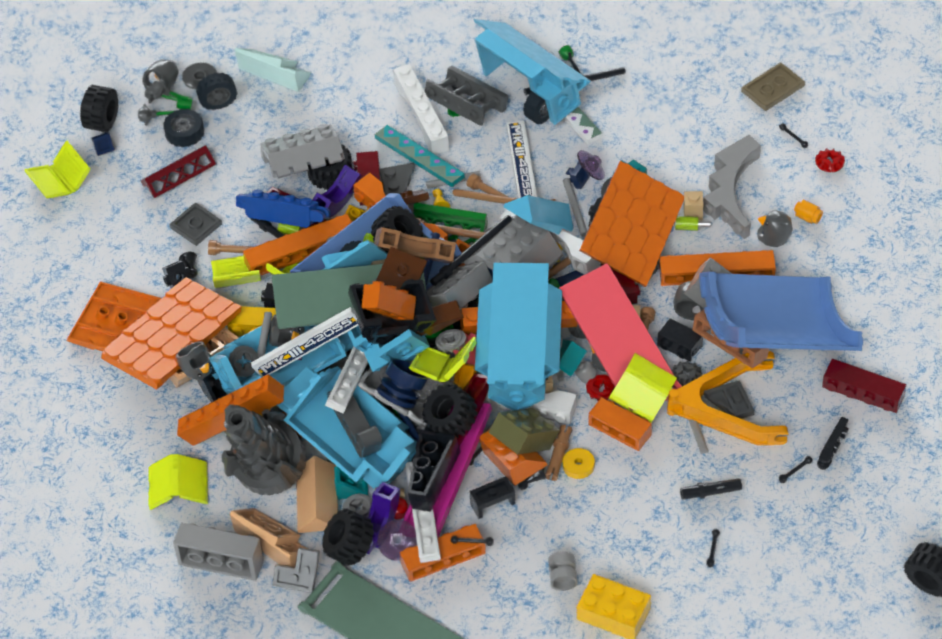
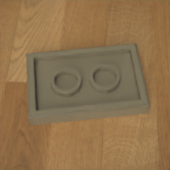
M780 62L741 87V92L764 111H767L804 87L805 81Z

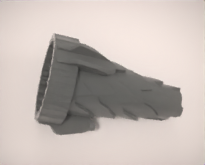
M230 404L224 410V427L226 428L224 432L227 434V440L232 445L231 450H224L222 453V463H224L226 476H235L247 489L259 495L279 494L291 488L300 479L302 471L305 469L307 455L305 454L306 449L301 438L291 426L285 423L286 414L265 409L262 411L261 416L239 405Z

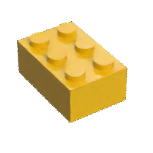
M593 574L576 606L577 620L627 639H636L651 609V595Z

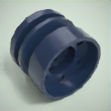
M391 359L385 371L389 377L382 378V384L378 386L377 392L395 405L409 409L414 408L417 403L416 400L420 397L417 390H423L428 377L411 371L409 369L411 363L407 361Z

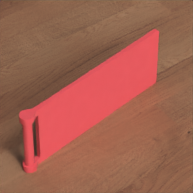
M608 264L559 288L562 290V298L615 387L635 353L674 376ZM677 379L673 385V389H678L682 387V385L677 381Z

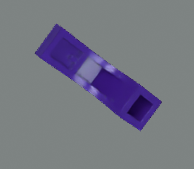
M345 165L333 185L323 194L316 192L312 201L319 202V206L330 209L331 216L329 218L333 217L350 200L354 194L353 185L359 181L362 175Z
M381 482L372 495V505L368 518L373 523L374 534L367 554H370L375 547H380L389 532L397 511L400 488L385 482Z

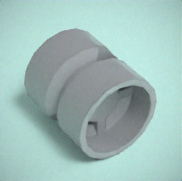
M570 552L552 554L548 558L551 587L560 591L574 588L577 585L575 556Z

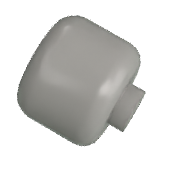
M584 361L580 362L575 370V374L583 383H587L597 375V369L591 362Z

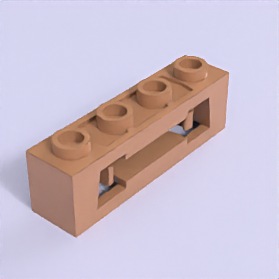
M704 310L695 315L692 329L694 332L752 369L767 359L769 348H742L744 349L742 352L744 355L749 353L748 359L740 354V348L726 345L724 340H720L715 335ZM711 329V334H714V337L706 331Z

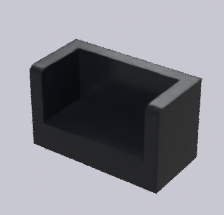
M506 476L469 491L470 505L478 519L483 518L482 509L508 499L511 505L515 504V490Z

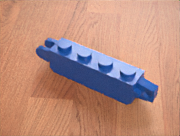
M258 189L253 190L249 194H239L236 196V206L245 209V214L248 218L307 228L331 216L330 209L319 206V202L312 201L310 198L299 199L295 198L294 195L282 196L277 192L264 193L263 190Z

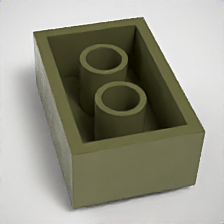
M528 408L499 412L489 433L519 455L550 450L560 429L554 426L555 423L542 417L538 410Z

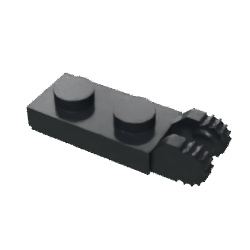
M841 417L826 442L817 463V467L820 470L829 468L833 453L836 454L841 445L840 439H845L849 428H847L849 419Z

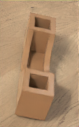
M383 227L376 230L374 244L384 251H389L393 247L419 258L443 263L453 262L456 248L455 242L416 237Z

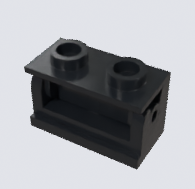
M670 318L658 332L657 346L676 354L681 359L691 362L692 356L703 346V337L691 328Z

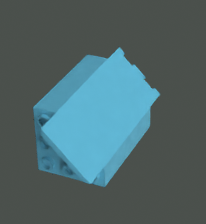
M474 19L476 24L485 29L475 38V43L486 77L504 62L528 78L530 90L545 100L550 122L554 125L581 105L579 91L591 82L589 79L507 23Z
M367 240L361 242L353 250L323 256L322 261L325 268L322 270L371 265L373 261L386 259L388 252ZM359 326L348 331L354 347L364 352L372 372L380 371L382 367L389 365L391 359L412 361L417 354L430 347L425 335L420 336L410 329L387 344L369 343L367 338L362 337Z
M493 263L492 283L479 289L475 370L487 376V384H489L488 398L511 410L526 409L544 400L545 379L559 372L562 290L548 283L549 263Z
M262 325L223 346L224 350L209 357L216 372L212 376L215 380L219 378L221 386L227 395L263 377L256 371L248 377L236 376L229 362L230 353L235 347L249 346L257 353ZM317 325L304 326L305 332L314 328ZM346 332L302 357V360H296L270 374V376L283 384L285 388L305 367L309 366L317 373L346 357L345 352L353 349L354 345L349 334ZM269 335L265 354L278 348L276 346H270ZM242 356V359L236 360V362L242 364V367H244L245 363L250 362L244 359V356Z
M309 366L305 367L284 388V402L277 405L287 414L284 421L355 482L363 479L375 489L381 482L390 484L391 481H394L402 473L406 463L411 462L416 454L417 442L406 433L409 426L376 398L357 386L353 396L370 427L376 426L382 437L381 449L361 458L334 410L325 406L328 399L327 392L333 389L342 369L338 366L332 369L328 368L325 372L322 371L318 375Z

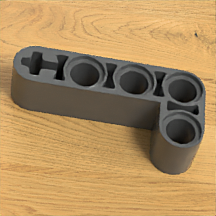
M352 395L344 414L336 410L334 412L358 455L364 458L381 449L382 437L376 426L370 427Z

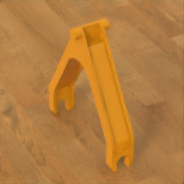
M772 351L768 352L767 359H775ZM749 353L742 354L749 359ZM734 358L690 383L669 391L667 414L670 416L678 415L689 420H695L699 424L757 446L787 443V436H776L789 435L786 426H759L709 407L701 399L705 390L719 387L747 371L772 369L774 365L773 360L763 361L752 369L737 358Z

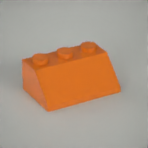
M489 430L479 437L483 453L514 486L547 466V462L537 452L518 455L491 435Z

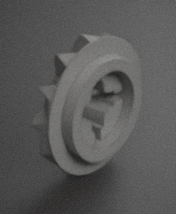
M458 329L446 330L437 336L435 344L438 350H442L444 353L448 351L452 353L454 350L460 351V347H464L467 341L466 334Z
M354 494L345 500L343 509L356 512V508L362 505L363 510L357 513L368 518L372 498L365 494Z

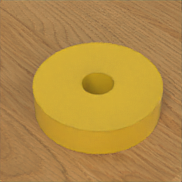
M575 448L569 450L563 457V470L571 478L583 479L590 476L594 471V456L586 449Z

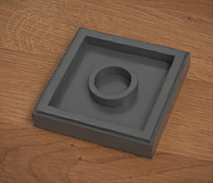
M195 202L169 225L172 230L197 246L222 225V220Z

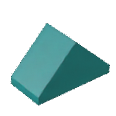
M563 339L560 349L559 369L571 377L587 351L575 342Z
M334 467L335 489L338 500L347 499L354 494L368 495L367 482L363 479L355 482L339 467Z

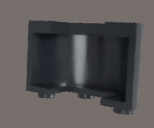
M406 280L399 289L409 291L408 294L416 296L413 320H395L362 309L364 284L355 283L349 287L348 295L362 337L367 338L369 343L387 344L409 329L413 332L419 331L421 334L436 322L423 280Z

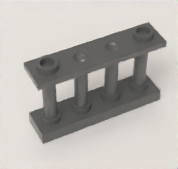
M454 66L448 67L446 80L437 84L428 79L425 85V94L428 98L480 126L483 125L485 112L494 108L502 113L507 107L509 95ZM456 85L457 89L451 92L446 87ZM465 93L471 97L465 99L460 95ZM479 100L480 102L484 103V105L479 107L474 103Z

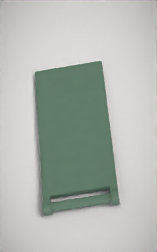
M383 264L272 275L278 329L319 325L349 307L353 309L348 295L350 285L355 283L372 284L373 281H376ZM423 272L422 277H421L420 280H423V283H424V286H425V289H426L425 278H424V272Z
M337 561L333 563L332 569L305 601H301L298 605V609L302 613L312 616L348 639H463L349 571ZM338 574L343 575L319 605L313 609L311 607L312 604Z

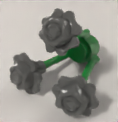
M163 79L154 81L152 86L148 85L145 89L144 96L150 104L155 99L166 98L177 101L176 108H179V110H191L192 98L170 91V89L166 88L165 80ZM144 104L138 110L139 121L144 122L145 126H147L151 118L168 115L174 111H150L147 105Z

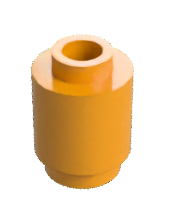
M806 200L798 201L794 208L795 216L810 224H818L823 215L820 207Z

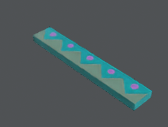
M388 125L374 134L376 140L409 161L414 162V164L451 187H454L465 178V173Z

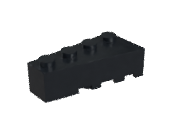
M419 430V439L416 443V455L413 458V471L410 474L407 494L412 509L431 512L460 454V448L456 435Z

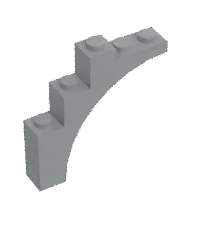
M750 135L715 154L714 167L717 171L709 175L708 187L711 193L703 197L704 212L714 220L721 217L723 222L728 223L733 228V231L743 239L750 236L751 223L739 209L734 190L738 179L745 169L760 158L761 145Z

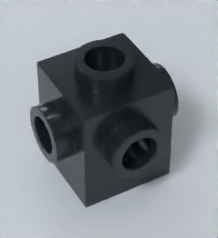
M177 261L162 268L165 274L163 280L167 287L170 286V289L185 277L189 279L192 277L189 268L185 267L183 261Z

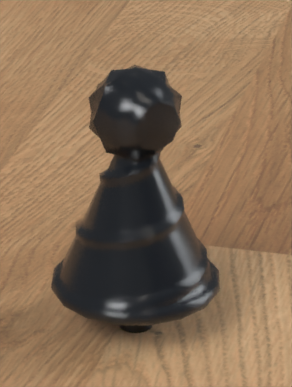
M191 251L181 254L179 261H183L185 267L187 266L191 272L192 277L190 278H194L197 275V270L194 268L197 255Z
M542 468L518 483V487L524 490L528 487V483L542 479L545 480L546 476L543 472L545 469Z

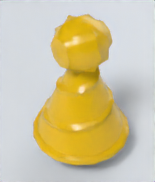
M433 190V196L436 198L433 205L450 208L449 202L442 197V190Z

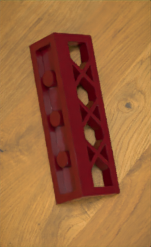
M205 145L140 180L143 187L147 186L153 198H156L216 165V162ZM204 154L210 162L206 166L198 164L200 156ZM185 164L194 166L191 174L183 173ZM171 172L179 174L175 183L167 181ZM156 180L163 182L162 190L157 193L151 184Z

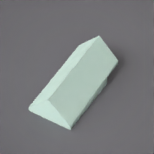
M235 48L239 69L299 92L310 77L311 72L296 68L297 61L253 49Z

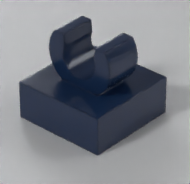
M108 132L91 138L97 156L115 150Z
M577 163L575 168L570 167L566 172V175H570V182L574 184L575 189H582L590 177L584 163Z

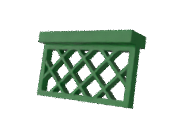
M414 203L413 206L414 217L422 218L426 223L435 224L442 222L444 226L448 227L460 225L463 229L467 230L479 228L480 232H485L488 226L487 214L422 203ZM451 235L450 237H448V241H452L453 239L457 241V237L459 236ZM469 238L464 242L467 244H470L471 242L475 243L476 239Z

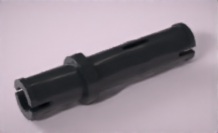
M740 478L707 484L701 482L695 486L680 488V496L682 500L697 497L704 499L705 496L742 490V483Z

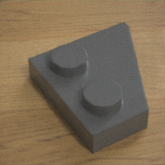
M414 162L380 169V176L386 196L389 193L401 195V192L407 191L412 172L415 170Z
M740 380L704 391V397L727 414L741 419L754 415V409Z

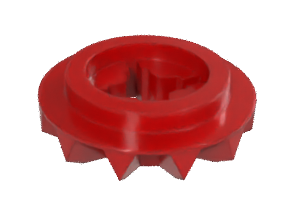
M826 148L825 151L820 150L819 154L816 155L815 163L822 171L837 172L843 168L845 156L841 154V151L836 152L835 149L828 150ZM830 157L831 159H833V163H831V161L827 158Z
M604 374L596 375L586 385L587 394L590 395L591 399L595 398L597 401L601 397L608 400L615 388L609 376ZM604 384L605 389L603 392H600L599 389Z

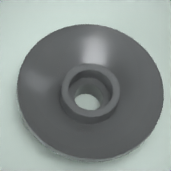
M195 63L183 71L182 81L187 87L196 89L202 78L207 77L209 74L217 73V71L208 63Z

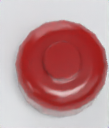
M399 497L394 519L400 520L406 515L408 503L404 498Z

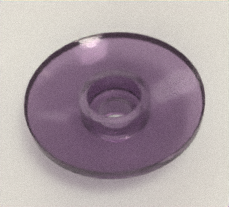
M580 150L577 153V158L582 168L594 179H604L605 173L601 165V159L597 155L593 156L585 150Z
M393 520L386 523L379 531L377 538L380 552L390 560L400 561V551L407 547L417 546L415 528L403 520ZM400 536L401 541L398 543L394 542V537Z

